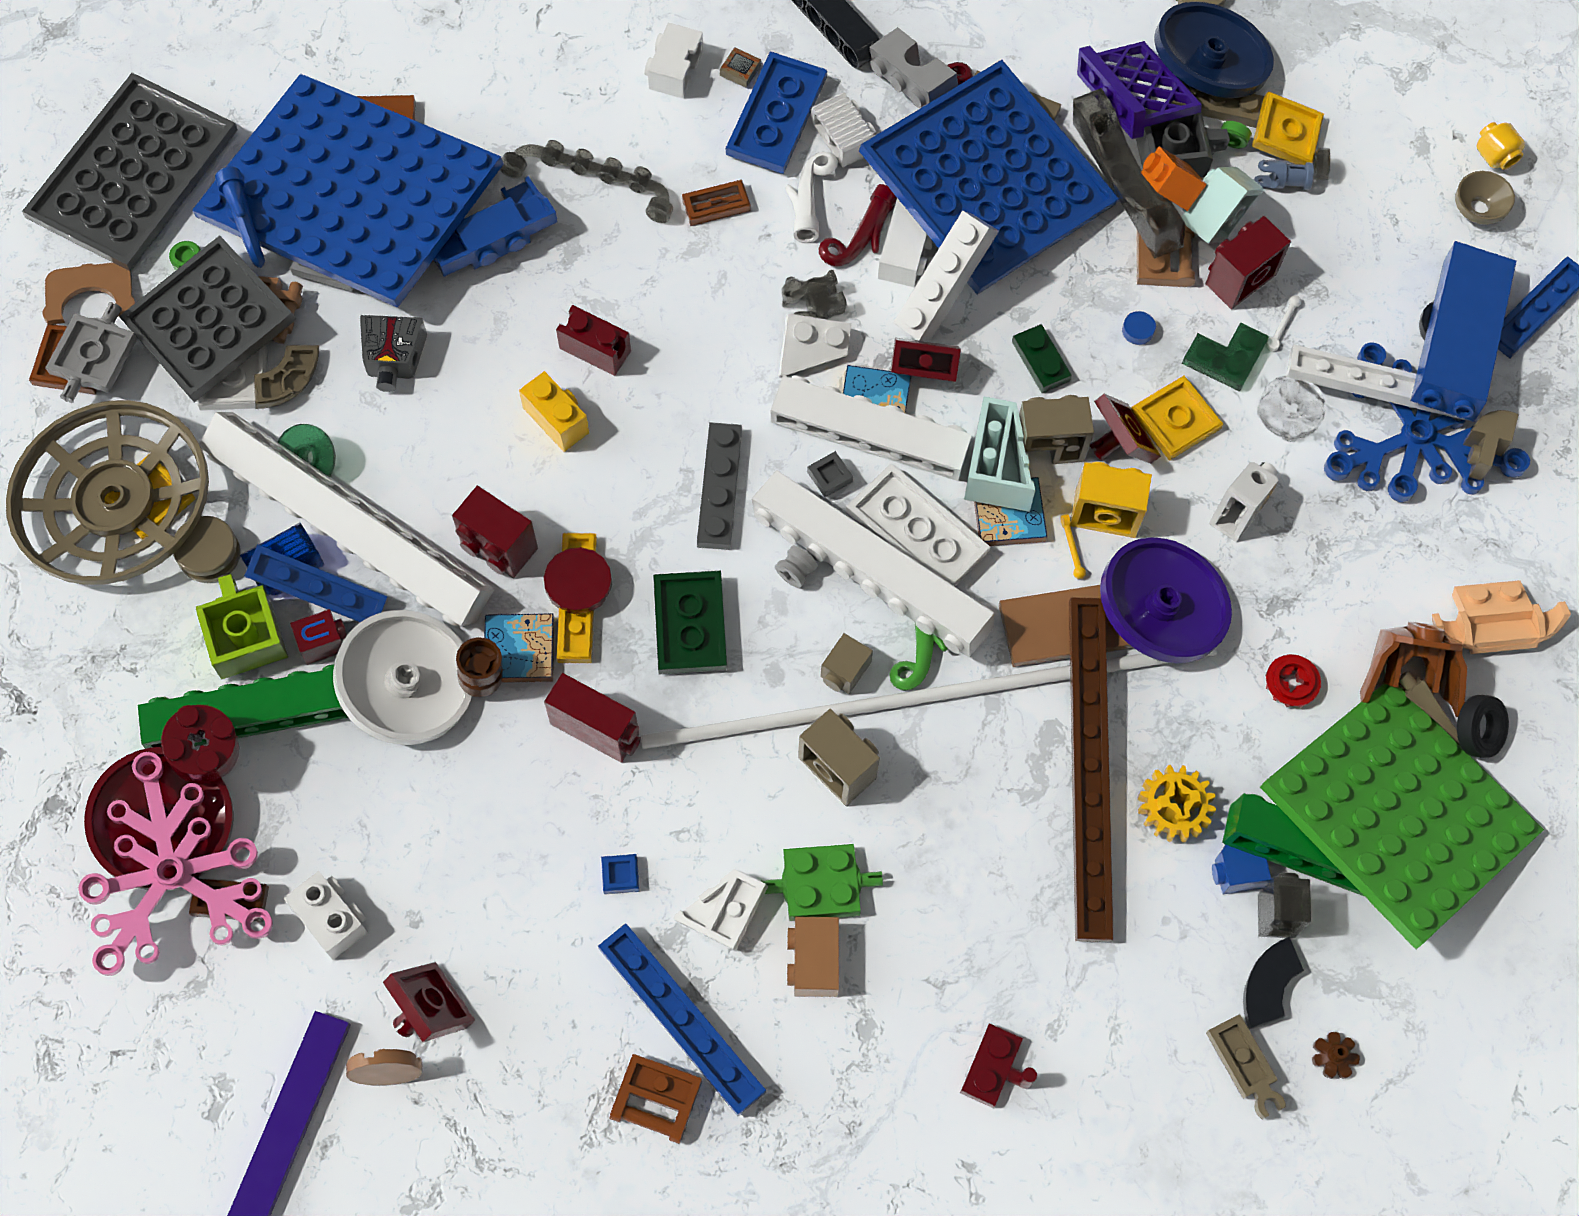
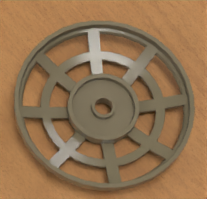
M130 400L90 404L74 410L51 423L34 438L17 461L8 483L6 495V518L11 535L19 549L30 561L50 576L66 582L83 585H106L126 581L144 574L163 563L192 534L201 518L207 501L209 486L207 462L201 446L190 429L177 417L162 408ZM120 416L148 418L164 424L168 427V430L158 444L139 436L122 435ZM106 418L107 437L88 442L71 454L56 442L62 436L81 425ZM179 436L187 443L194 454L200 476L183 483L176 463L168 454ZM122 446L140 448L150 452V454L138 466L133 462L123 460ZM108 448V460L97 463L89 469L80 463L87 456ZM47 452L60 465L49 479L43 499L22 498L32 469L39 458ZM162 462L169 472L172 485L153 489L152 482L148 476ZM70 472L78 479L73 487L71 498L56 499L60 484ZM199 491V496L190 518L184 528L174 538L166 531L178 513L182 496ZM109 492H120V497L116 502L112 504L105 503V496ZM171 499L168 512L159 526L147 518L154 502ZM21 511L43 512L46 528L56 543L38 554L26 536ZM73 511L80 525L64 536L57 525L55 512ZM136 528L148 535L139 543L119 550L120 535L129 533ZM90 533L106 537L104 552L88 551L77 547L76 544ZM155 542L164 547L157 555L142 564L115 573L117 560L138 554ZM68 552L83 560L102 562L100 576H80L59 570L50 563Z

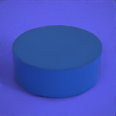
M1132 312L1124 320L1122 326L1123 336L1132 344H1146L1154 335L1156 323L1153 317L1146 312Z

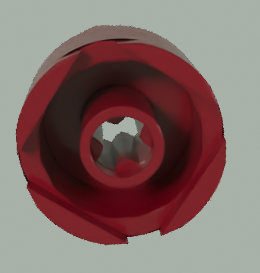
M186 705L181 707L167 721L161 736L162 751L170 767L180 778L191 783L206 784L224 777L233 769L239 756V741L232 722L222 711L212 706ZM202 739H206L208 745H201L199 749L196 750L194 747V743L201 742Z

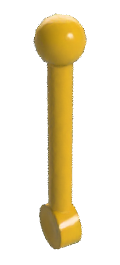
M1068 514L1061 515V524L1065 530L1075 566L1073 575L1077 579H1083L1086 576V570L1080 563L1071 530L1070 517Z

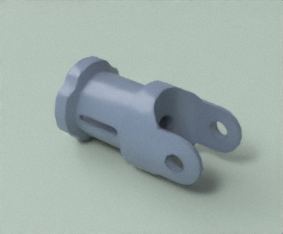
M1262 160L1258 163V168L1261 171L1271 173L1269 176L1258 175L1254 178L1263 188L1283 189L1285 186H1296L1310 190L1312 187L1314 174L1312 162H1306L1305 165L1287 164L1285 160Z

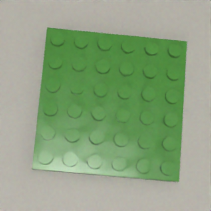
M1382 684L1372 693L1368 703H1359L1270 776L1260 788L1417 950L1544 829L1470 755L1465 753L1461 746L1435 720L1408 699L1400 685L1393 687Z

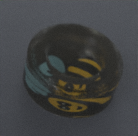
M1318 148L1315 153L1314 177L1316 180H1328L1330 173V148Z

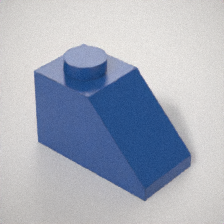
M1228 845L1223 847L1215 859V863L1212 864L1213 879L1216 885L1221 886L1222 894L1263 889L1272 880L1267 859Z

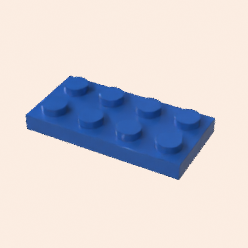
M770 51L725 148L726 155L784 174L809 119L812 107L815 105L825 83L827 69Z

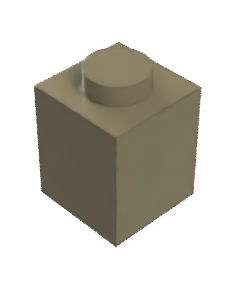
M843 633L821 665L823 682L834 691L840 692L843 690L850 694L871 664L873 650Z

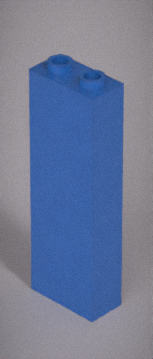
M1454 241L1443 262L1410 401L1475 422L1487 402L1516 260Z

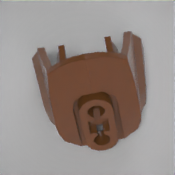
M1408 622V626L1380 630L1369 671L1360 689L1361 702H1369L1385 663L1386 669L1383 683L1398 687L1401 668L1413 656L1422 657L1427 668L1425 682L1432 690V693H1438L1440 687L1442 698L1452 706L1455 716L1458 717L1465 703L1467 665L1462 656L1463 643L1445 636V630L1437 626L1418 622Z

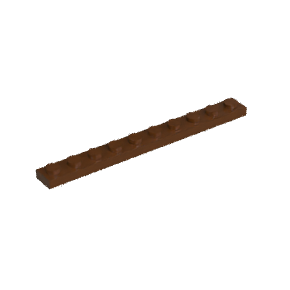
M1071 597L1069 600L1075 941L1112 942L1113 902L1106 615L1101 598Z

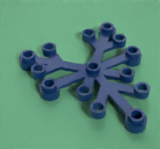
M1366 343L1358 353L1357 360L1382 365L1386 359V351L1378 343ZM1366 357L1373 359L1374 362L1368 361ZM1404 359L1396 360L1391 367L1395 369L1400 367L1407 372H1412L1411 364ZM1352 393V394H1353L1355 397H1357V398H1365V397H1367V396H1363V395H1359V394H1354V393ZM1392 402L1390 404L1403 423L1400 434L1376 443L1357 437L1351 431L1343 430L1338 433L1334 440V447L1338 451L1330 454L1324 464V472L1327 477L1334 481H1341L1349 476L1352 469L1367 463L1365 469L1359 475L1357 483L1362 490L1372 491L1380 481L1379 469L1383 456L1406 446L1399 473L1388 484V493L1391 498L1398 502H1406L1413 497L1418 488V483L1413 473L1419 452L1422 453L1431 467L1429 477L1434 483L1444 484L1452 475L1451 466L1443 461L1435 448L1438 447L1445 449L1462 476L1461 488L1465 493L1470 495L1477 494L1484 486V478L1481 481L1469 477L1471 464L1467 463V457L1471 447L1463 445L1465 438L1474 426L1451 436L1440 434L1437 432L1449 427L1452 429L1461 428L1466 420L1456 421L1450 416L1442 415L1429 421L1431 412L1417 409L1416 415H1414L1410 407ZM1412 432H1418L1421 437L1415 436ZM1340 439H1347L1350 445L1343 444ZM1512 448L1502 456L1495 455L1493 465L1500 467L1505 476L1515 478L1523 475L1530 465V458L1522 449ZM1351 450L1358 451V452L1353 453V454H1351V455H1348V454H1347V453L1350 452ZM1508 463L1515 464L1517 469L1511 467ZM1332 466H1338L1342 472L1335 471ZM1436 470H1442L1445 476L1438 475ZM1364 477L1372 478L1374 483H1367ZM1468 480L1475 481L1477 483V487L1471 486L1468 483ZM1396 487L1403 488L1405 493L1399 492Z

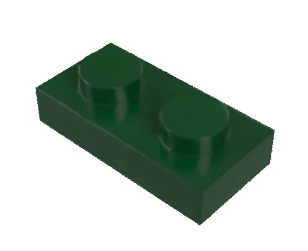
M1042 324L1013 335L1012 343L1041 393L1070 382L1072 374Z

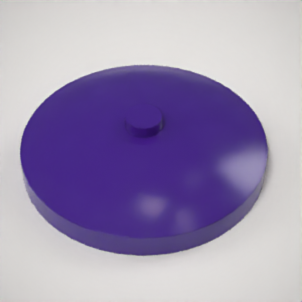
M1149 537L1137 539L1120 548L1107 563L1103 571L1100 594L1106 616L1116 632L1129 645L1142 654L1167 663H1189L1210 654L1225 638L1232 618V607L1228 590L1215 568L1190 547L1165 538Z

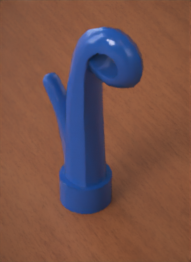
M225 167L215 175L219 191L226 198L253 265L257 268H262L265 264V258L243 190L244 181L241 172L236 167Z

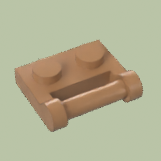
M1138 223L1136 230L1137 285L1193 286L1196 283L1195 272L1192 270V239L1195 237V233L1183 223L1178 225ZM1170 240L1179 241L1178 272H1171Z

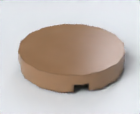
M379 1049L374 1051V1057L364 1058V1053H358L350 1057L346 1063V1077L352 1082L364 1085L387 1086L413 1081L422 1074L421 1057L416 1058V1054L400 1049Z

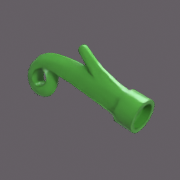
M916 624V663L910 661L898 662L892 667L889 674L893 686L900 690L913 689L925 679L931 664L934 641L943 652L948 649L942 639L933 633L931 635L924 633ZM908 670L912 672L908 678H900L902 671Z

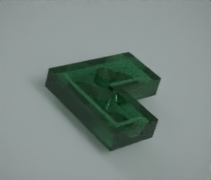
M1241 322L1227 347L1197 333L1182 364L1240 392L1270 336Z

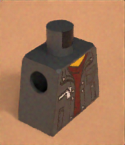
M361 315L362 359L367 375L377 377L376 388L380 391L393 392L396 390L397 378L411 379L415 376L427 338L423 318Z

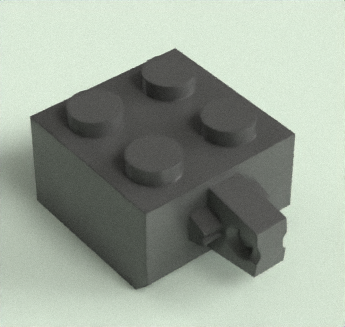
M1146 109L1147 114L1159 112L1156 110ZM1202 112L1144 127V136L1136 138L1142 168L1146 158L1160 146L1188 163L1201 178L1205 177L1209 172L1214 152L1226 150L1230 140L1227 129H1209L1205 127Z

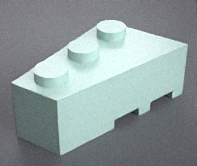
M983 397L964 500L1030 512L1035 486L1030 476L1028 454L1026 455L1024 435L1016 402Z

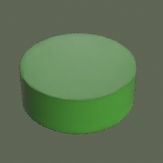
M1226 121L1222 124L1221 129H1227L1229 147L1241 149L1248 145L1252 133L1247 126L1236 121Z
M182 241L175 244L169 253V259L173 268L177 270L201 251L200 247L192 241Z

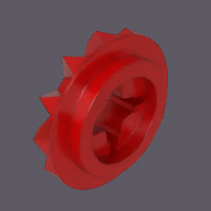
M1288 654L1278 657L1270 664L1265 674L1266 689L1273 695L1274 701H1280L1285 704L1286 708L1290 706L1303 707L1316 698L1321 688L1319 671L1311 661L1299 655ZM1295 670L1296 682L1301 683V685H1297L1290 692L1289 683L1284 681V679H1288Z

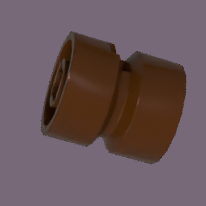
M476 637L467 640L460 646L456 655L458 682L463 691L474 697L489 696L497 691L502 683L503 669L501 651L496 643L488 638Z

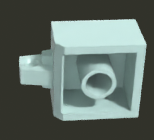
M1218 167L1216 170H1210L1203 179L1207 185L1188 211L1182 209L1185 213L1179 221L1208 244L1223 242L1228 239L1231 231L1258 195H1261L1264 191L1260 184L1238 167Z

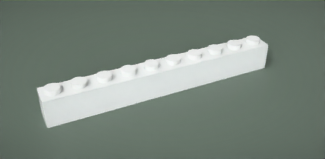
M215 412L199 443L202 450L208 453L207 457L211 461L229 467L234 471L233 475L237 479L246 483H252L260 488L259 493L265 498L279 501L285 506L284 510L288 514L296 518H303L311 523L310 528L316 533L330 536L336 540V545L341 550L349 554L358 555L363 559V564L367 568L376 572H382L390 577L389 582L395 587L409 590L415 594L417 602L421 605L437 609L443 614L442 618L449 624L460 627L476 623L494 588L234 412Z

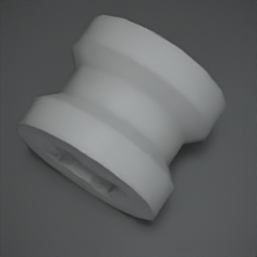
M793 545L787 551L788 556L786 559L780 560L775 565V569L787 583L801 588L805 583L807 574L813 573L818 568V564L807 551Z

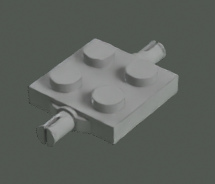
M109 302L102 318H88L74 313L46 366L49 374L68 381L60 395V398L64 401L73 403L81 387H91L110 393L138 339L134 332L120 328L115 324L120 311H122L118 304Z

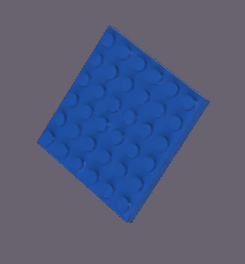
M1002 59L865 141L859 148L862 156L938 248H940L962 211L974 214L999 231L967 282L977 295L1116 205L1119 200L1118 196Z

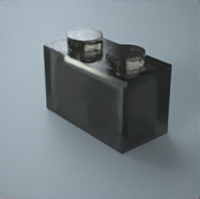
M1279 873L1258 894V937H1290V939H1295L1311 923L1310 879H1301L1296 873Z

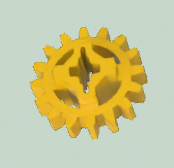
M1167 765L1164 775L1158 769L1155 770L1152 774L1153 781L1146 779L1142 785L1146 791H1141L1138 795V800L1144 802L1139 807L1138 813L1148 815L1144 826L1147 827L1154 824L1156 826L1154 835L1157 837L1163 831L1167 833L1168 842H1171L1175 835H1179L1180 840L1186 842L1189 838V832L1194 837H1199L1202 833L1201 827L1207 829L1212 822L1207 816H1213L1216 811V807L1209 805L1216 797L1215 793H1206L1205 791L1210 782L1208 780L1201 783L1197 781L1199 776L1197 770L1191 776L1187 775L1186 766L1184 765L1181 766L1178 772H1174L1173 767ZM1164 785V795L1154 799L1156 790ZM1172 798L1175 799L1176 803L1170 802ZM1177 804H1183L1182 808H1178ZM1199 808L1198 816L1190 822V812Z

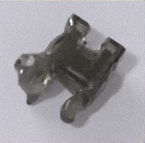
M829 270L822 277H813L806 281L799 280L793 276L788 277L781 288L782 307L796 304L801 300L806 302L807 311H798L794 313L795 315L828 320L834 315L845 313L847 302L843 291L837 293L835 285L838 284V280L834 270Z

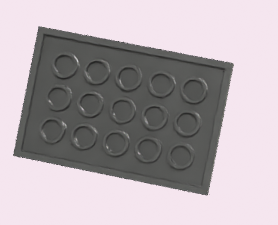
M131 73L22 210V213L26 219L131 271L237 132V126L235 122L141 76Z

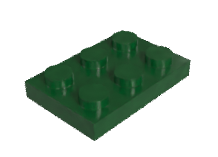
M721 570L653 574L659 675L727 670Z

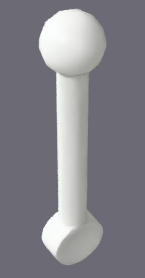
M1295 295L1290 297L1288 301L1289 307L1274 336L1269 338L1266 343V348L1269 351L1274 352L1279 348V339L1294 309L1301 305L1300 297Z

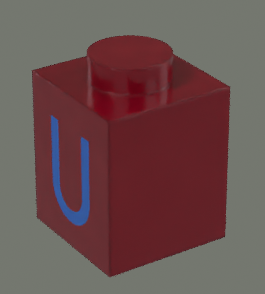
M330 609L290 623L300 654L307 665L337 655L343 643L342 639H345L348 635L342 618L335 620Z

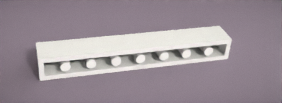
M778 470L771 475L752 497L754 516L761 524L767 527L773 526L780 531L781 535L788 542L800 544L807 549V552L819 562L824 560L833 566L839 576L846 580L851 578L860 584L862 590L870 597L876 598L878 596L887 602L889 608L899 616L906 615L915 621L916 626L928 635L933 633L942 639L944 645L952 652L957 654L961 652L970 658L994 628V612Z

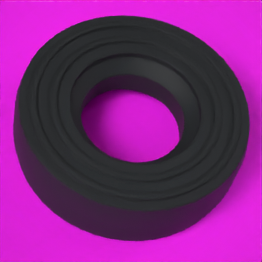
M1472 696L1463 704L1457 720L1459 744L1465 753L1474 757L1490 758L1498 754L1503 748L1508 735L1509 718L1507 709L1503 702L1494 696ZM1483 715H1485L1486 729L1481 738L1480 722Z

